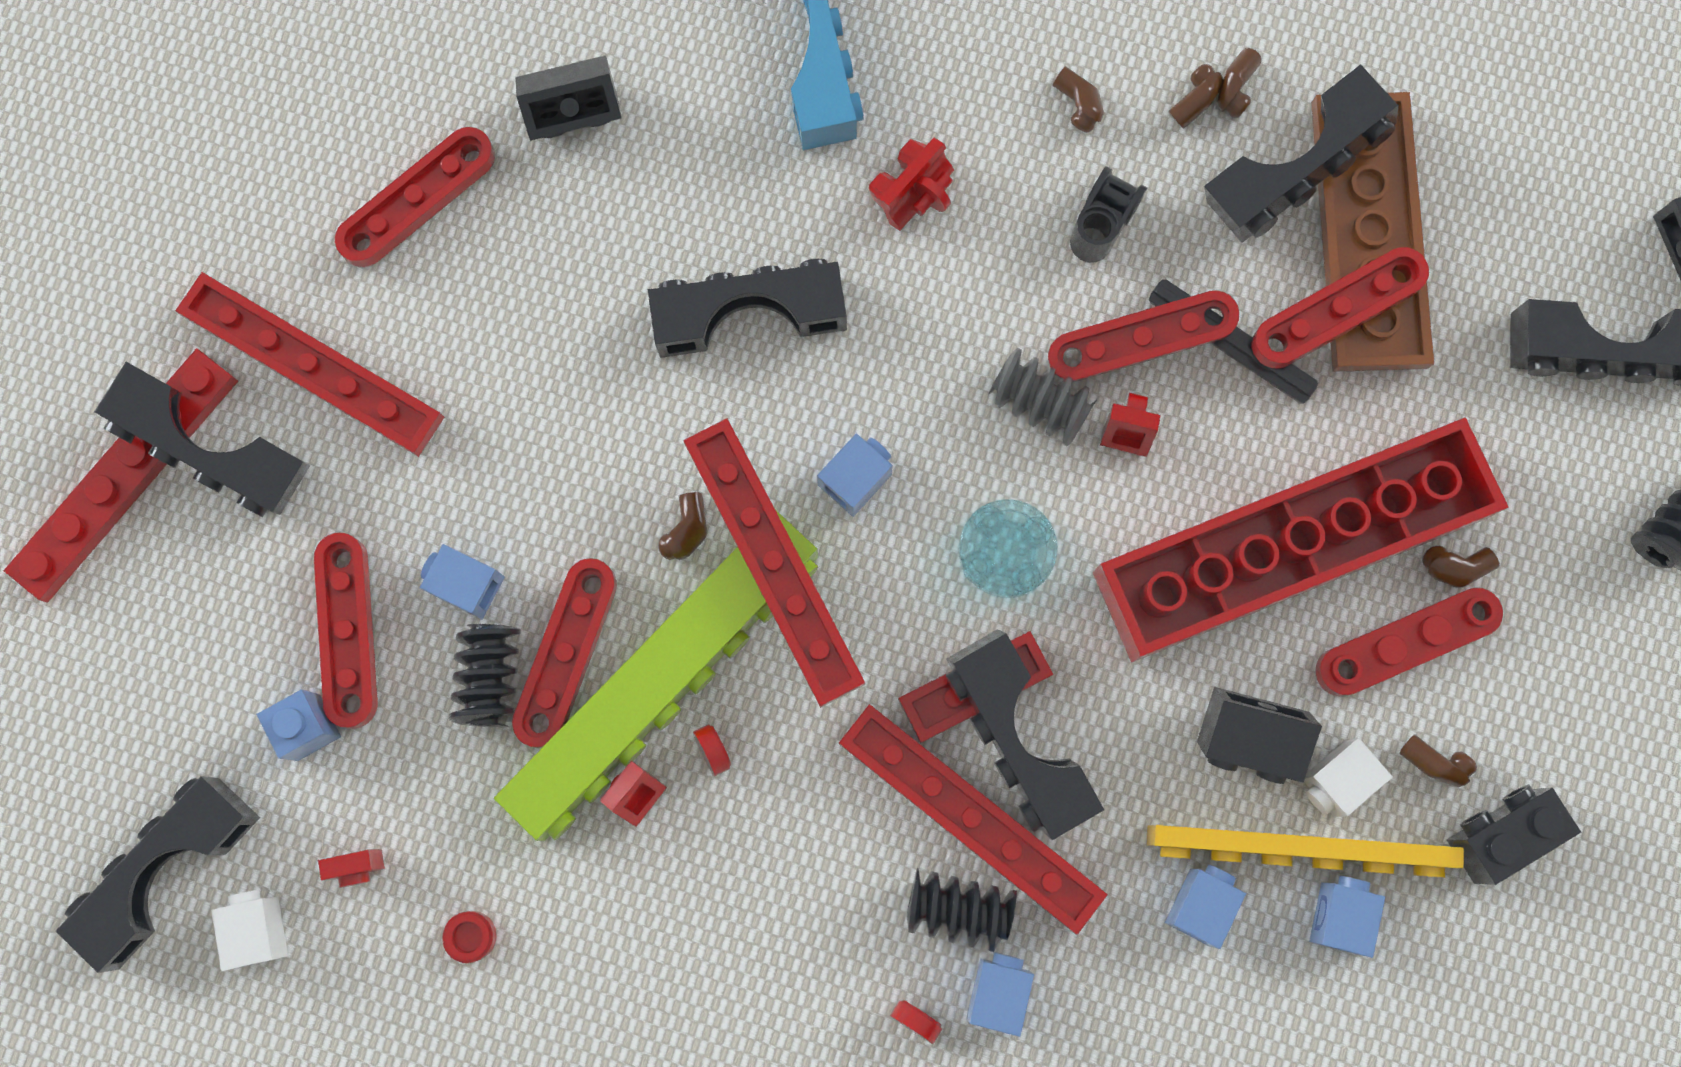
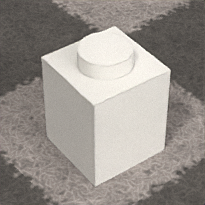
M1360 738L1345 740L1307 772L1304 783L1310 788L1306 791L1308 799L1324 815L1331 813L1333 817L1349 816L1392 779L1393 776Z
M253 890L228 896L229 906L211 910L221 971L288 957L279 897L261 898L260 890Z

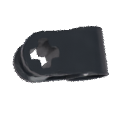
M1105 166L1096 180L1072 232L1070 247L1074 255L1088 263L1103 260L1111 251L1124 226L1129 224L1148 187L1142 184L1139 187H1135L1114 176L1112 168ZM1088 228L1097 229L1105 238L1102 240L1091 239L1084 230Z

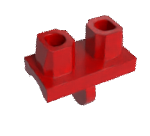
M935 137L927 145L910 139L899 151L897 159L904 171L896 179L883 172L879 173L869 184V191L874 201L884 210L889 224L899 231L916 213L923 216L930 207L939 212H944L951 205V200L945 190L953 182L950 175L953 173L954 168L945 156V144Z

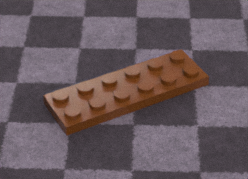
M1410 92L1388 93L1399 105L1397 123L1394 125L1396 129L1393 134L1379 146L1373 148L1369 145L1355 156L1356 160L1353 165L1343 174L1336 178L1330 175L1318 184L1326 286L1395 248H1412L1421 253L1425 258ZM1316 95L1311 102L1314 144L1317 143L1324 129L1321 115V95ZM1392 271V276L1396 281L1401 283L1406 281L1402 272ZM1427 282L1414 296L1330 342L1333 372L1429 369L1434 365Z

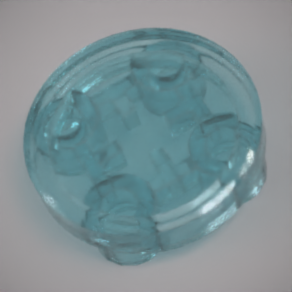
M1013 499L997 500L979 508L966 522L959 541V559L965 577L977 588L992 596L1016 598L1032 593L1048 578L1057 558V538L1049 520L1034 506Z

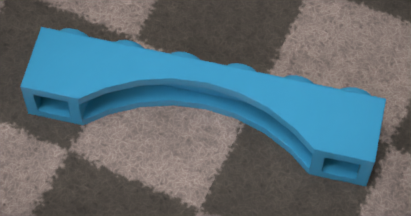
M803 0L810 25L809 44L802 68L791 88L792 107L803 151L857 139V122L864 120L859 93L850 94L847 79L853 78L848 49L840 51L837 37L843 35L839 10L837 7L830 9L828 0Z

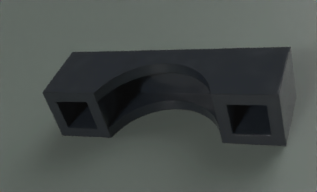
M1360 64L1321 95V115L1324 129L1317 143L1306 154L1296 160L1283 164H1262L1242 156L1204 186L1207 203L1241 243L1252 235L1255 238L1264 235L1276 224L1277 216L1292 205L1294 208H1297L1307 202L1316 192V186L1330 175L1336 178L1347 171L1355 162V156L1369 145L1374 148L1386 141L1396 129L1394 125L1397 123L1399 105Z
M810 259L802 262L799 265L800 267L781 270L779 266L770 265L759 267L753 270V274L734 277L732 273L722 272L707 276L706 281L687 284L684 280L675 279L660 283L658 285L659 288L647 289L654 341L660 358L707 351L711 336L717 326L729 315L748 308L768 309L782 315L793 325L800 337L846 331L847 315L838 261L828 263L826 259Z
M1528 299L1511 313L1510 368L1528 369L1529 375L1540 377L1556 375L1559 371L1575 372L1577 378L1584 380L1602 379L1608 375L1624 376V380L1630 383H1646L1654 381L1656 378L1673 379L1674 385L1681 386V309H1674L1654 322L1644 341L1624 343L1611 340L1592 328L1584 318L1577 302Z
M127 361L124 363L94 413L108 420L104 426L105 430L129 443H132L135 436L153 445L148 452L151 456L173 468H176L179 461L184 462L197 470L193 476L194 480L218 493L225 485L241 494L236 502L237 504L261 517L265 515L267 510L281 515L310 465L261 437L235 451L211 452L203 450L189 438L183 428L179 410L181 392Z
M997 629L946 658L952 671L945 676L960 701L966 698L969 699L977 714L970 718V721L983 744L986 745L992 741L1001 759L995 761L994 764L1009 789L1017 785L1026 801L1018 807L1033 832L1041 829L1051 840H1054L1104 811L1101 802L1080 765L1070 758L1060 760L1038 758L1029 754L1021 744L1015 730L1014 711L1017 699L1031 676L1007 633Z
M200 776L198 779L193 778L186 782L174 795L173 800L176 803L163 817L157 816L149 821L138 833L137 838L140 841L127 855L122 854L111 861L101 874L104 880L91 893L87 892L78 897L65 911V915L68 918L55 932L97 973L119 970L155 932L148 911V895L154 877L166 862L178 854L190 850L205 855H226L261 818L221 779Z

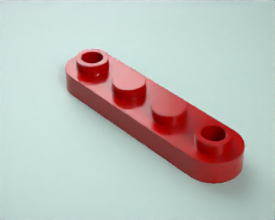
M463 127L454 131L341 223L335 234V246L342 257L356 267H368L376 264L491 169L495 160V151L488 136L480 129L474 127ZM469 152H479L476 160L465 161V157ZM364 239L370 240V245L367 249L357 250V245L360 241Z
M1395 248L1270 317L1259 326L1253 335L1252 351L1260 363L1270 368L1287 367L1409 299L1428 280L1429 266L1426 259L1421 253L1412 248ZM1392 271L1402 272L1406 281L1404 283L1396 281L1392 276ZM1268 340H1279L1283 345V351L1276 352L1272 350Z
M1213 290L1060 335L1053 341L1048 353L1050 367L1052 366L1056 369L1055 375L1060 379L1064 380L1069 376L1073 378L1072 382H1077L1216 342L1228 337L1236 328L1239 321V307L1229 294ZM1209 309L1219 310L1223 316L1222 322L1215 326L1209 325L1204 319L1205 312ZM1074 349L1082 354V361L1079 365L1071 367L1065 364L1064 355L1067 351Z
M339 532L324 537L318 543L314 552L322 699L324 713L333 724L348 729H356L369 723L376 714L378 707L368 554L366 548L358 539L349 534ZM343 552H349L351 556L349 564L339 568L337 565L339 555ZM357 695L360 699V707L356 712L350 713L346 707L347 701L350 697Z
M588 558L578 561L570 568L563 583L513 715V731L516 737L527 746L542 748L569 719L617 590L615 574L601 560ZM592 577L599 578L601 581L600 589L593 594L586 593V581ZM544 714L549 720V725L544 732L537 733L533 729V720L538 715Z
M1470 588L1326 651L1320 656L1316 664L1315 673L1317 681L1326 692L1334 696L1343 697L1360 692L1492 634L1499 628L1503 619L1501 602L1495 594L1483 588ZM1474 604H1479L1483 607L1485 611L1483 620H1478L1474 617L1472 613ZM1341 661L1347 662L1352 667L1353 673L1350 679H1345L1339 674L1338 666Z

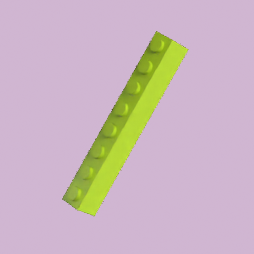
M776 510L811 577L818 569V566L814 563L819 557L818 549ZM738 547L493 798L536 841H545L549 836L557 840L576 820L571 813L585 799L590 804L594 802L609 787L611 781L607 776L621 762L626 767L630 761H634L647 746L642 741L655 726L661 731L675 719L681 711L677 703L690 690L695 695L698 694L716 675L711 668L724 655L731 659L746 645L750 639L746 632L758 619L766 623L773 617Z

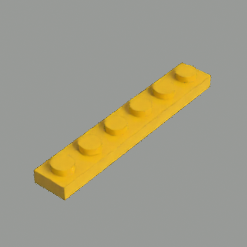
M1147 825L1146 846H1159L1160 857L1191 859V849L1211 850L1212 861L1242 863V853L1261 854V864L1292 866L1293 856L1312 858V868L1343 870V862L1348 860L1363 862L1362 872L1394 874V864L1413 865V875L1442 878H1445V868H1463L1464 848Z

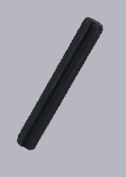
M1162 279L1150 294L1149 302L1156 307L1191 297V295L1170 281ZM1211 309L1207 310L1204 314L1205 321L1212 326L1220 324L1223 320L1222 316ZM1237 326L1228 337L1210 343L1300 404L1307 402L1317 389V380L1294 364L1276 369L1260 363L1252 351L1253 337Z

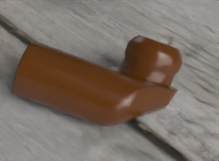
M1245 48L1226 70L1217 102L1222 112L1226 110L1233 118H1239L1251 103L1250 97L1240 90L1261 64V56L1256 50Z
M1209 64L1199 66L1191 74V82L1196 88L1168 111L1183 129L1208 109L1222 87L1223 77L1221 73L1215 72L1214 68Z
M1065 66L1056 77L1053 87L1075 101L1077 111L1071 117L1072 125L1082 132H1091L1096 122H1101L1104 115L1099 91L1090 82Z
M700 492L685 493L678 496L681 521L669 534H664L658 543L659 552L664 558L668 560L685 559L705 540L707 526L703 495Z
M1432 546L1424 553L1422 559L1423 565L1429 569L1428 573L1431 577L1455 588L1465 587L1500 566L1497 556L1488 547L1477 551L1467 558H1463L1453 552H1448L1443 546Z
M1415 734L1405 743L1399 753L1427 776L1454 787H1462L1470 782L1469 777L1477 771L1476 762L1467 754L1455 752L1451 759L1448 760Z

